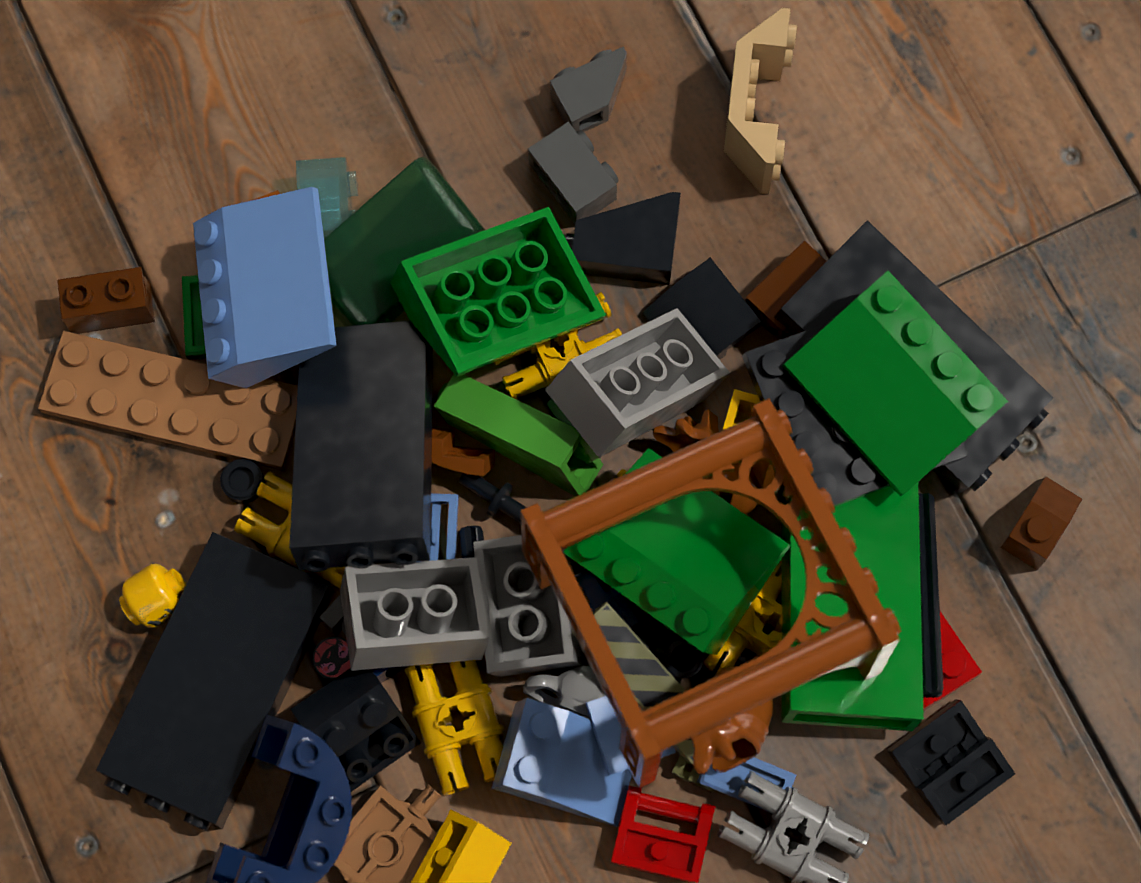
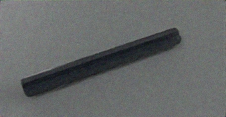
M919 493L923 697L937 698L942 695L943 668L935 499L932 494Z

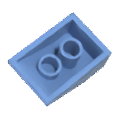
M525 698L515 703L491 789L617 827L620 822L632 773L630 769L608 775L591 720L573 712Z

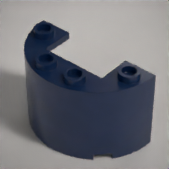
M266 715L251 757L291 771L262 855L220 842L206 883H317L336 862L346 842L351 823L352 800L349 782L338 757L320 737L305 727Z

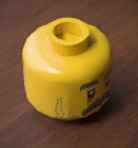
M151 564L123 583V595L120 596L119 602L125 615L133 624L137 626L142 624L148 628H154L171 618L186 587V583L176 569L172 568L168 571L160 564Z

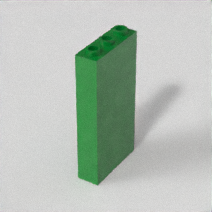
M918 482L901 497L889 486L835 506V512L832 513L840 529L846 527L852 535L856 545L854 555L861 568L867 567L873 574L878 586V592L875 594L883 609L890 608L899 623L900 633L897 635L900 639L880 674L868 680H864L858 667H848L821 675L781 694L782 723L913 731L924 720ZM782 483V505H787L792 500L791 498H785V487ZM782 523V540L791 545L782 558L783 640L794 626L802 610L806 590V574L799 547L790 531ZM808 530L800 532L802 539L810 540L812 538ZM820 567L817 569V576L821 582L836 583L826 575L828 568ZM821 594L815 599L817 609L827 616L840 617L848 611L844 600L836 595ZM813 620L805 625L808 636L813 635L818 628H820L821 633L829 631V629L818 626ZM795 640V642L792 644L791 648H793V647L799 645L800 643H798V642Z

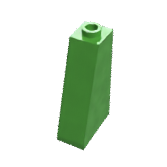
M454 374L450 381L441 387L438 393L437 402L434 407L447 424L575 497L588 491L604 465L575 427L464 374L457 377Z

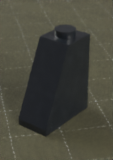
M666 193L576 220L574 234H566V240L584 274L670 285L681 193Z

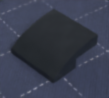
M711 257L675 283L642 313L647 322H650L678 308L719 360L726 356L728 349L761 326V320Z
M958 699L952 701L887 749L890 756L923 801L945 826L1016 774L993 739L985 736L962 700Z

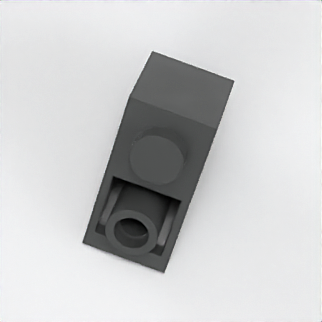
M624 47L615 51L604 50L596 54L589 63L578 68H565L558 72L554 79L550 80V97L565 124L569 122L576 132L580 130L586 132L609 121L627 70V52Z

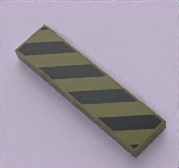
M607 602L602 603L593 612L642 712L686 692ZM688 738L673 746L688 764H693L694 746L692 738Z

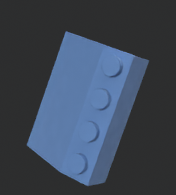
M308 187L222 207L193 223L208 379L248 388L336 346L317 188Z

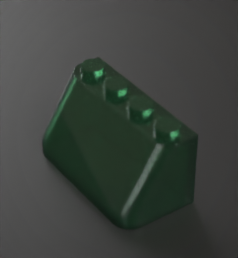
M420 157L409 164L324 239L332 312L345 326L393 322L400 314L405 312L390 283L401 261L486 230L441 172L426 157Z

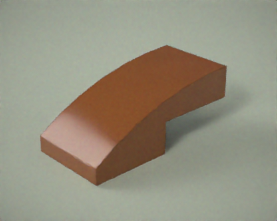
M432 428V463L453 471L478 476H485L495 466V450L454 446V429Z

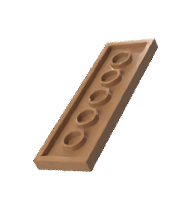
M63 331L38 409L42 414L231 459H247L257 465L284 471L296 430L298 386L265 379L248 388H242L208 379L207 364Z

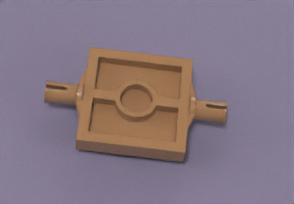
M427 784L425 789L410 805L407 802L397 800L382 786H379L351 820L346 842L334 863L340 869L347 883H411L437 835V832L431 828L425 815L442 796Z

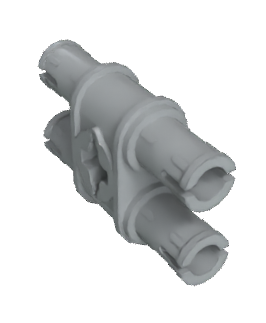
M750 771L744 781L760 791L758 793L747 786L741 785L738 797L744 798L771 812L772 821L769 827L762 829L736 815L735 812L729 811L723 821L738 828L739 832L737 833L721 825L717 836L752 853L751 858L754 860V863L758 865L763 863L788 876L789 881L792 883H801L802 881L806 883H830L828 878H832L839 883H847L849 873L843 872L815 857V850L819 843L825 841L851 855L852 858L858 859L864 849L849 842L848 838L850 837L859 843L867 845L869 833L863 832L835 817L836 812L833 811L832 807L829 805L823 807L799 794L797 788L786 787L783 789L758 776L755 772ZM798 826L797 832L803 835L799 843L792 841L789 844L790 839L784 835L787 827L795 829Z

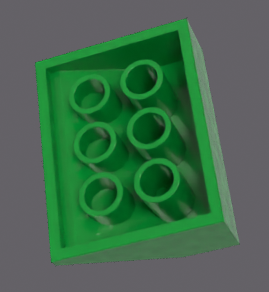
M549 207L400 262L390 282L409 320L456 377L604 319L606 316Z
M889 270L782 366L900 497L1008 402Z
M648 448L626 474L663 457ZM701 491L685 494L662 503L566 547L563 553L703 653L717 655L791 545L713 491Z

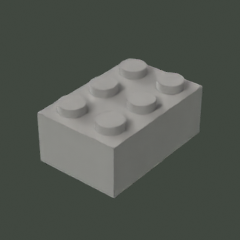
M522 535L473 542L490 635L485 650L487 673L503 677L584 666L581 644L572 634L574 630L552 586L540 589L522 552ZM563 553L573 572L571 558Z
M477 557L420 561L410 565H399L396 563L380 564L362 569L345 567L340 595L351 671L481 660L483 658L490 635Z

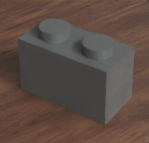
M567 122L528 148V158L531 168L575 224L576 220L595 215L617 200L616 183L619 181L611 166L607 162L601 164L592 153L594 146L588 136L582 130L576 132L571 124Z

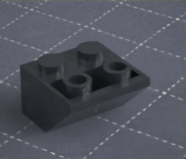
M350 668L291 709L302 727L315 733L333 750L344 768L351 792L421 744L371 669L351 671Z

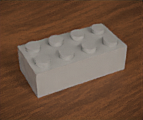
M677 308L571 359L545 391L595 454L601 457L704 402L730 372Z

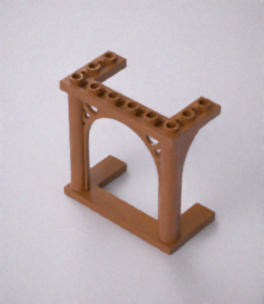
M770 398L753 405L749 419L542 512L538 503L521 510L522 552L540 589L552 586L622 727L619 749L638 788L656 780L663 750L821 675L843 668L858 667L864 680H868L882 672L900 639L897 635L900 633V626L894 613L890 608L883 609L875 594L878 592V586L873 574L867 567L862 569L854 555L856 545L852 535L846 527L840 529L832 515L835 512V507L829 493L824 487L818 489L811 476L813 466L808 454L803 448L797 450L790 437L792 427L788 417L783 410L776 411ZM741 463L738 480L729 481L724 477L722 473L734 472L735 468L733 465ZM751 468L764 489H756L751 485L749 480ZM782 483L785 487V498H791L792 500L787 505L780 504L774 495L780 489ZM693 492H728L757 502L782 521L792 534L801 552L806 574V590L802 610L797 621L785 638L762 656L642 712L562 549L671 499ZM808 530L812 538L804 540L801 538L800 532ZM820 567L828 568L826 575L836 583L821 582L817 576V569ZM821 594L836 595L844 600L848 611L840 617L827 616L817 609L815 599ZM813 620L818 626L829 629V631L821 633L820 628H818L813 635L808 636L805 625ZM795 640H796L798 643H800L799 645H797V646L791 648V646H792V644L795 642Z

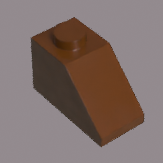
M1045 476L1000 548L1038 571L1066 530L1082 498Z

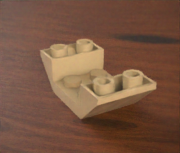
M781 8L736 42L724 152L761 194H769L771 180L779 181L785 140L777 139L779 124L753 122L757 79L780 81L783 67H791L797 25L789 24V8Z

